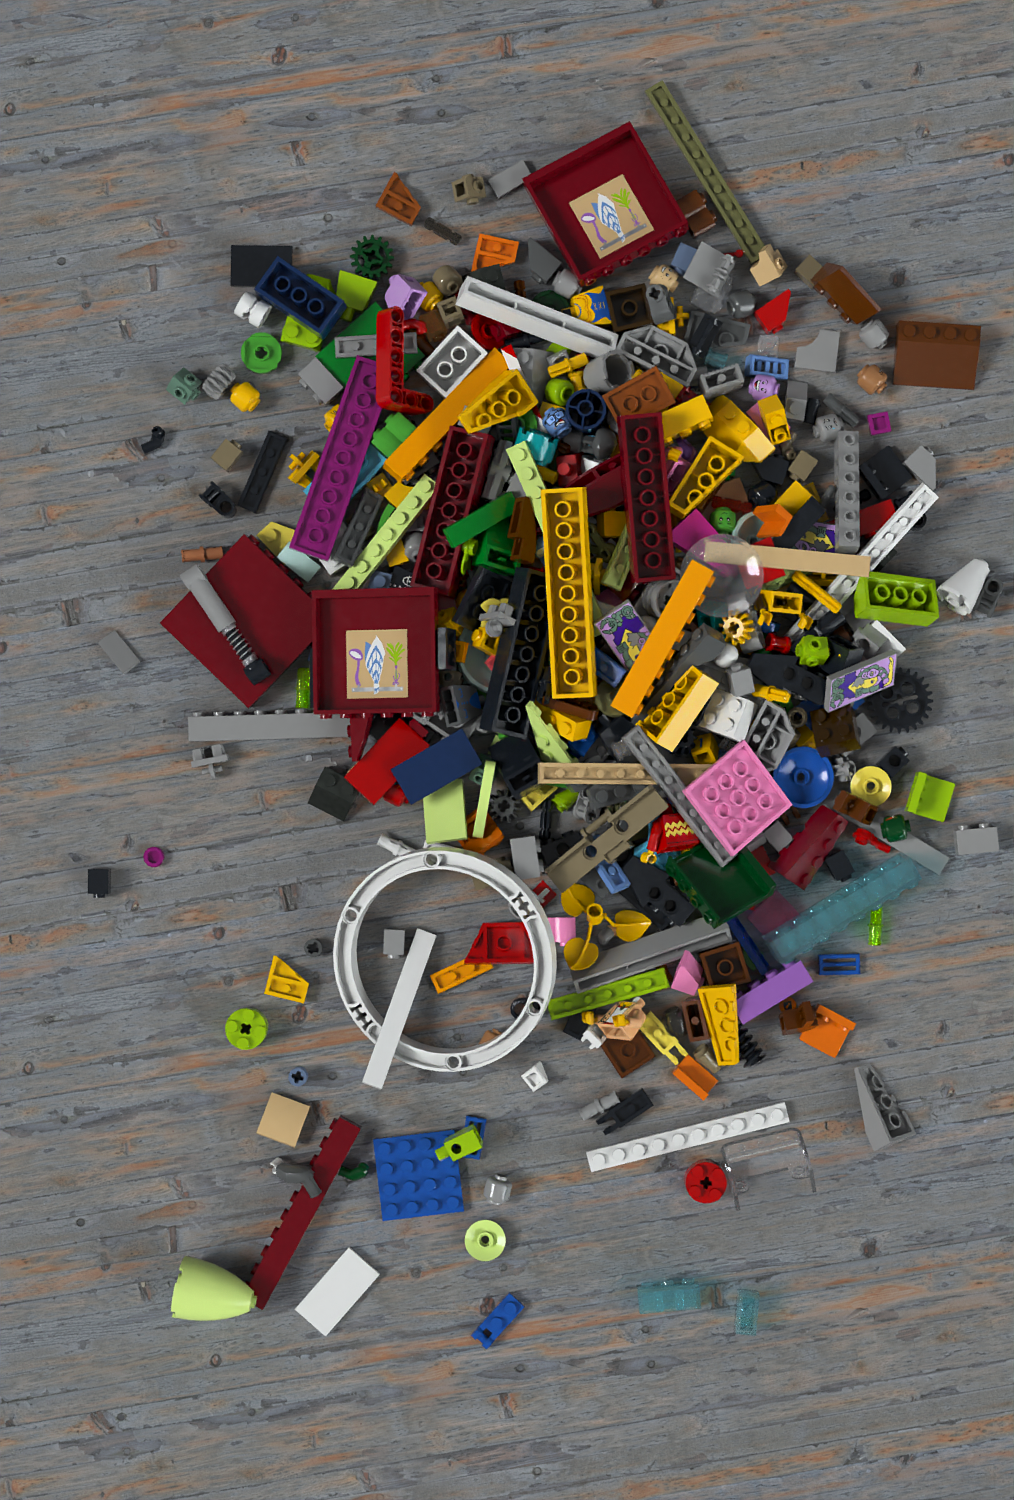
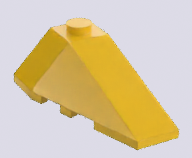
M518 369L506 370L493 380L457 417L468 434L524 415L539 402Z

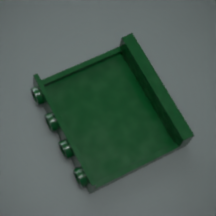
M703 843L674 859L670 855L665 865L668 875L677 881L680 890L688 895L692 905L699 909L705 922L714 929L773 895L777 885L746 846L724 867H720Z

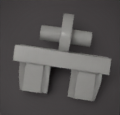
M501 603L500 606L490 605L488 612L480 614L478 619L480 621H487L485 630L490 637L500 636L503 627L514 626L516 622L511 617L514 608L506 603Z
M223 744L211 746L213 757L206 758L204 748L194 749L193 761H191L192 768L208 765L209 768L202 769V774H210L212 779L216 778V772L223 771L222 765L214 766V764L230 761L229 754H226Z

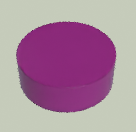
M158 847L148 848L143 855L144 862L150 867L160 866L165 858L164 852Z

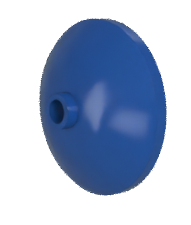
M795 747L786 751L777 769L773 770L772 775L778 786L793 804L792 806L797 808H809L821 803L829 795L834 782V772L827 757L821 758L818 751L811 747ZM799 773H802L804 775V778L801 781L797 779V775Z

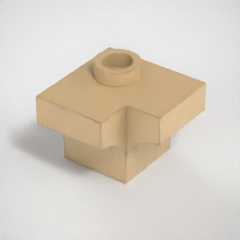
M771 244L764 246L758 253L759 261L755 262L750 268L759 286L780 277L787 268V264L779 250H774Z

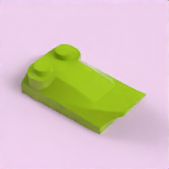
M309 273L306 274L336 295L330 279ZM287 316L280 341L320 352L323 340Z

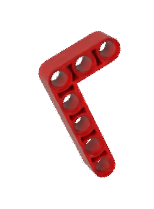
M394 306L381 310L377 314L376 402L383 409L415 416L432 411L434 402L428 394L404 389V313L400 307Z

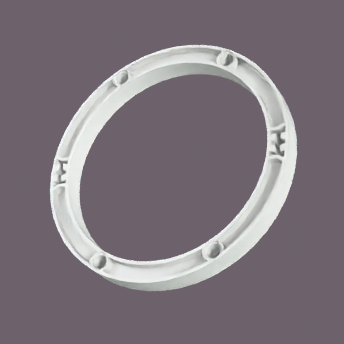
M453 847L418 849L400 855L379 867L356 888L348 899L337 924L334 938L333 961L337 986L345 1007L354 1022L376 1044L384 1018L368 998L357 964L358 934L369 905L389 883L417 871L429 869L453 870L469 874L484 881L509 901L523 921L530 938L534 958V974L531 991L525 1007L516 1021L507 1030L482 1044L457 1049L439 1048L422 1044L401 1033L393 1056L409 1065L433 1071L456 1072L479 1068L502 1058L515 1049L541 1020L552 996L556 979L557 960L554 936L548 918L536 896L516 874L504 865L487 856L466 849ZM430 854L436 855L437 863L431 861ZM528 901L529 905L524 906L523 903ZM350 910H354L356 912V918H353L350 915ZM532 1002H538L541 1010L535 1009ZM451 1056L456 1057L459 1060V1064L453 1063Z

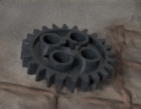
M900 667L898 673H895L894 685L888 687L893 691L891 698H884L881 690L871 694L872 698L866 700L872 703L867 709L874 710L870 717L877 716L878 719L875 724L877 725L882 722L883 730L889 726L890 733L893 732L894 728H897L898 734L901 733L903 728L906 733H909L910 726L917 730L916 723L923 725L924 723L921 718H929L925 712L932 711V708L927 706V704L933 703L932 699H928V696L932 695V691H926L929 684H922L924 677L917 679L918 672L910 675L909 668L906 673H903ZM905 683L913 686V691L909 694L904 693L901 689ZM913 695L918 696L917 699L903 701L902 706H899L898 703L882 706V703L897 700V696H900L902 699ZM909 703H915L918 706L916 713H909L906 707ZM889 708H895L898 711L896 718H889L886 712Z

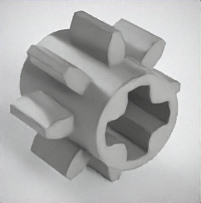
M849 757L835 758V763L831 764L834 778H837L838 782L852 780L851 776H854L856 773L855 763L849 761Z

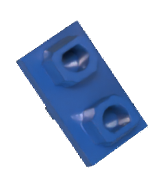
M592 724L586 739L569 741L567 744L568 748H570L569 753L576 758L584 757L599 737L595 731L596 728Z

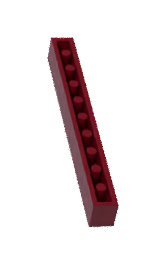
M340 1115L339 1119H333L328 1128L332 1132L329 1137L324 1136L319 1145L322 1148L319 1156L314 1154L309 1164L315 1172L313 1178L320 1190H322V1193L314 1198H310L303 1184L299 1192L294 1191L290 1199L293 1204L289 1210L285 1208L280 1217L283 1221L280 1228L275 1226L270 1236L273 1241L270 1246L266 1244L260 1255L263 1259L260 1264L255 1263L251 1274L254 1275L251 1281L248 1282L246 1280L245 1282L254 1291V1296H257L255 1306L261 1310L267 1304L362 1126Z

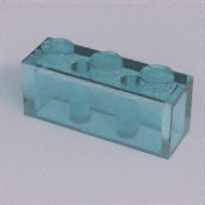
M694 1278L682 1279V1282L674 1283L673 1280L661 1281V1284L653 1285V1282H643L641 1286H637L640 1314L701 1309L699 1283L694 1281Z

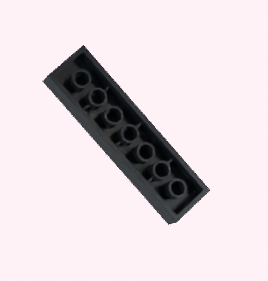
M516 567L508 605L514 608L511 617L516 622L514 626L503 627L500 635L479 729L526 739L530 720L525 706L529 701L535 703L549 642L546 577L544 572Z

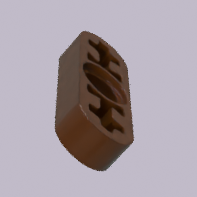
M552 693L549 704H544V697L541 704L545 707L590 721L597 720L599 709L595 705L573 698L552 699Z

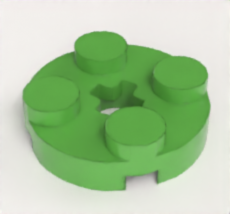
M259 332L251 335L243 343L241 358L246 367L252 372L267 374L277 369L282 359V349L272 335ZM260 348H264V351L267 352L263 359L256 355Z

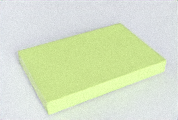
M456 779L423 798L427 844L468 839L463 779Z

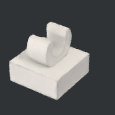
M592 1024L582 1034L581 1041L583 1042L585 1039H588L592 1043L589 1048L593 1049L594 1047L599 1048L607 1037L598 1025Z

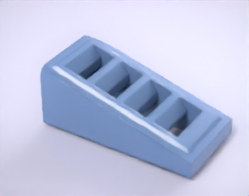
M750 354L746 357L744 376L755 378L757 374L774 376L777 380H788L789 359ZM762 362H764V372H761ZM770 363H773L772 373H769ZM778 364H781L780 374H777Z

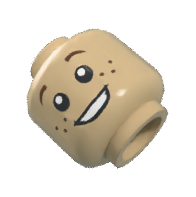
M666 264L657 265L648 277L650 279V286L662 284L667 287L668 292L672 293L679 284L676 281L678 273Z

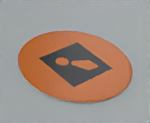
M787 997L779 1003V1008L781 1011L795 1009L796 1002L793 998Z

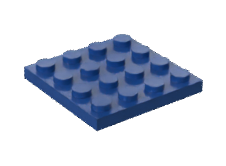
M455 1129L373 1139L383 1221L464 1211L458 1160L452 1161L451 1157L439 1161L435 1153L436 1149L444 1146V1139L455 1133Z

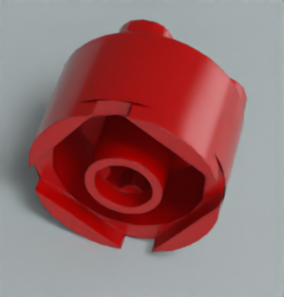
M707 1159L698 1160L689 1166L684 1176L687 1192L697 1202L712 1203L718 1201L726 1190V1176L721 1167L714 1161ZM705 1177H708L710 1183H707L706 1186H703L702 1182L700 1181L704 1180Z

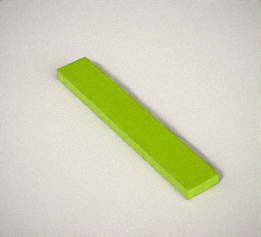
M662 967L623 978L579 994L574 992L552 998L547 1007L552 1021L669 988L670 986L665 968Z

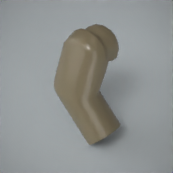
M789 430L791 439L780 443L779 447L782 456L786 457L785 460L792 461L796 458V452H794L792 443L798 435Z

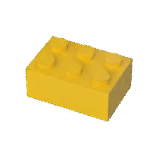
M703 394L662 413L665 448L674 444L673 440L679 437L683 440L692 436V431L700 429V431H703L712 426L711 423L714 422V419Z

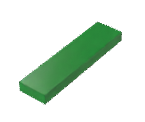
M506 492L444 528L443 532L451 548L459 546L512 515L515 503L512 492Z

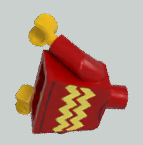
M668 804L669 807L661 813L658 819L652 822L647 845L648 852H643L640 857L643 863H655L657 857L654 852L661 854L682 851L681 854L699 843L698 837L679 813H673L671 804Z

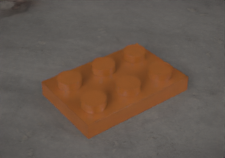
M657 365L602 395L616 423L617 416L655 413L676 403Z

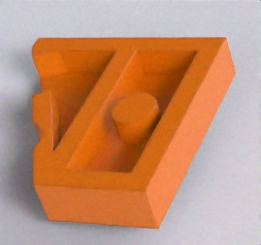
M479 233L471 272L496 264H500V267L514 264L519 242Z

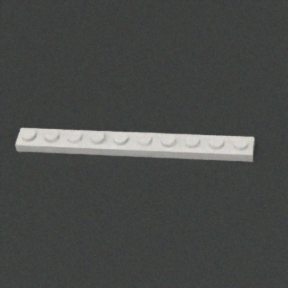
M924 483L919 485L857 554L871 557V572L939 498ZM838 575L825 591L842 605L855 591L859 577ZM816 600L808 608L805 615L813 620H819L830 610ZM801 618L784 635L789 636L791 642L804 632V629H800L797 626Z
M780 1102L586 1151L590 1170L594 1172L790 1121L785 1102Z

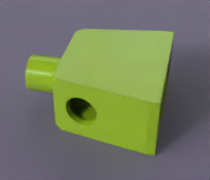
M340 270L336 296L344 300L347 306L340 319L352 322L354 312L362 314L366 310L378 287L377 281Z
M473 1123L444 1139V1146L436 1149L435 1153L439 1161L451 1157L452 1161H456L481 1149L483 1140ZM453 1144H459L461 1147L456 1149L453 1147Z

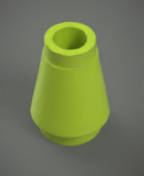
M566 789L555 795V798L552 799L553 804L561 813L568 811L577 801L579 792L571 793L569 789Z

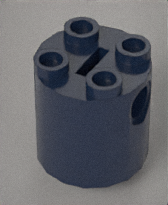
M581 389L569 397L566 403V416L572 424V428L583 432L584 435H594L598 428L606 426L608 422V409L603 397L598 392L591 389Z

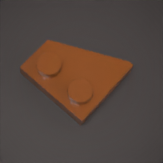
M394 172L379 198L376 208L412 227L421 210V206L413 198L408 188L405 187L398 174Z

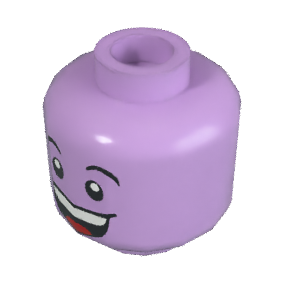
M757 374L755 378H751L749 394L752 395L754 400L758 401L763 397L779 395L780 384H777L774 376Z

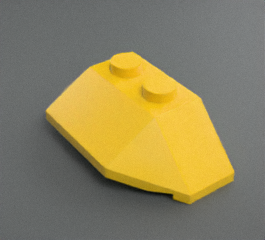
M720 395L710 403L709 409L714 422L711 423V427L703 430V433L708 438L712 436L745 457L743 462L761 463L776 449L762 431L730 399Z

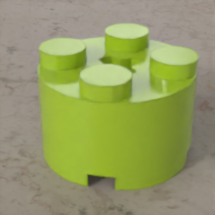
M243 1007L236 1010L230 1015L225 1025L227 1039L233 1046L241 1050L257 1047L263 1042L268 1032V1022L265 1015L260 1010L252 1007ZM243 1023H245V1025H251V1033H248L247 1031L243 1032Z

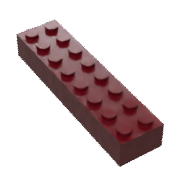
M662 412L617 416L631 582L641 583L676 579Z
M450 425L410 583L411 587L438 588V594L456 597L464 552L462 551V544L451 548L443 529L478 509L495 437L477 431L468 434L466 429Z

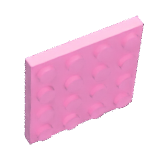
M745 740L737 743L682 790L730 856L737 854L793 805Z

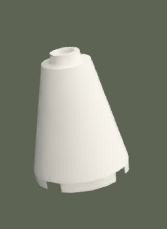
M973 559L941 584L936 590L941 602L945 599L949 603L947 606L949 609L960 615H966L967 613L969 615L989 574L988 563L983 559Z

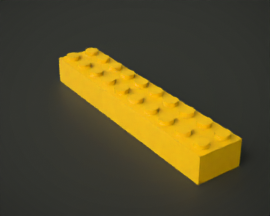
M586 487L541 489L552 699L595 697L598 693Z

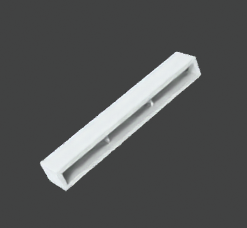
M467 276L459 289L455 305L581 354L584 352L586 356L596 358L616 349L618 334Z

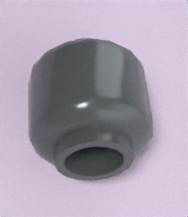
M748 290L732 293L726 301V310L735 319L752 316L755 312V307L758 305L757 298Z

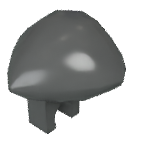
M606 426L598 428L595 437L584 436L583 443L589 445L584 444L582 452L592 453L598 460L607 459L616 449L618 443L616 434Z

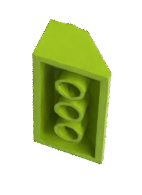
M869 571V577H859L853 598L855 618L928 627L939 618L935 580Z

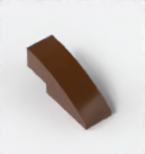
M526 496L515 499L507 538L514 540L510 560L521 564L534 563L536 553L535 518L530 499Z

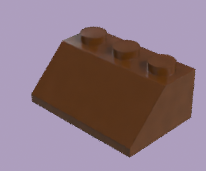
M827 262L811 279L815 285L813 287L815 291L828 299L826 301L827 304L834 310L837 309L841 313L839 315L840 318L847 324L857 325L881 310L878 304L841 265Z

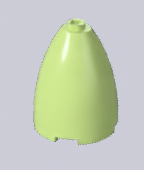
M184 1256L179 1268L182 1273H179L173 1291L171 1311L174 1312L172 1314L173 1318L214 1321L236 1317L249 1312L251 1308H255L257 1296H254V1291L236 1275L205 1260Z

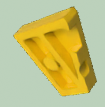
M274 955L264 994L305 1003L309 982L282 959Z

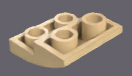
M272 1092L256 1134L295 1148L310 1106Z

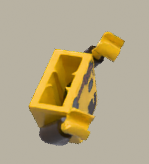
M758 589L755 592L753 604L754 610H757L760 614L758 619L759 625H763V622L767 623L768 626L770 625L773 614L770 612L795 614L797 618H801L797 624L800 629L806 628L809 630L813 619L805 615L806 612L802 607L803 594Z

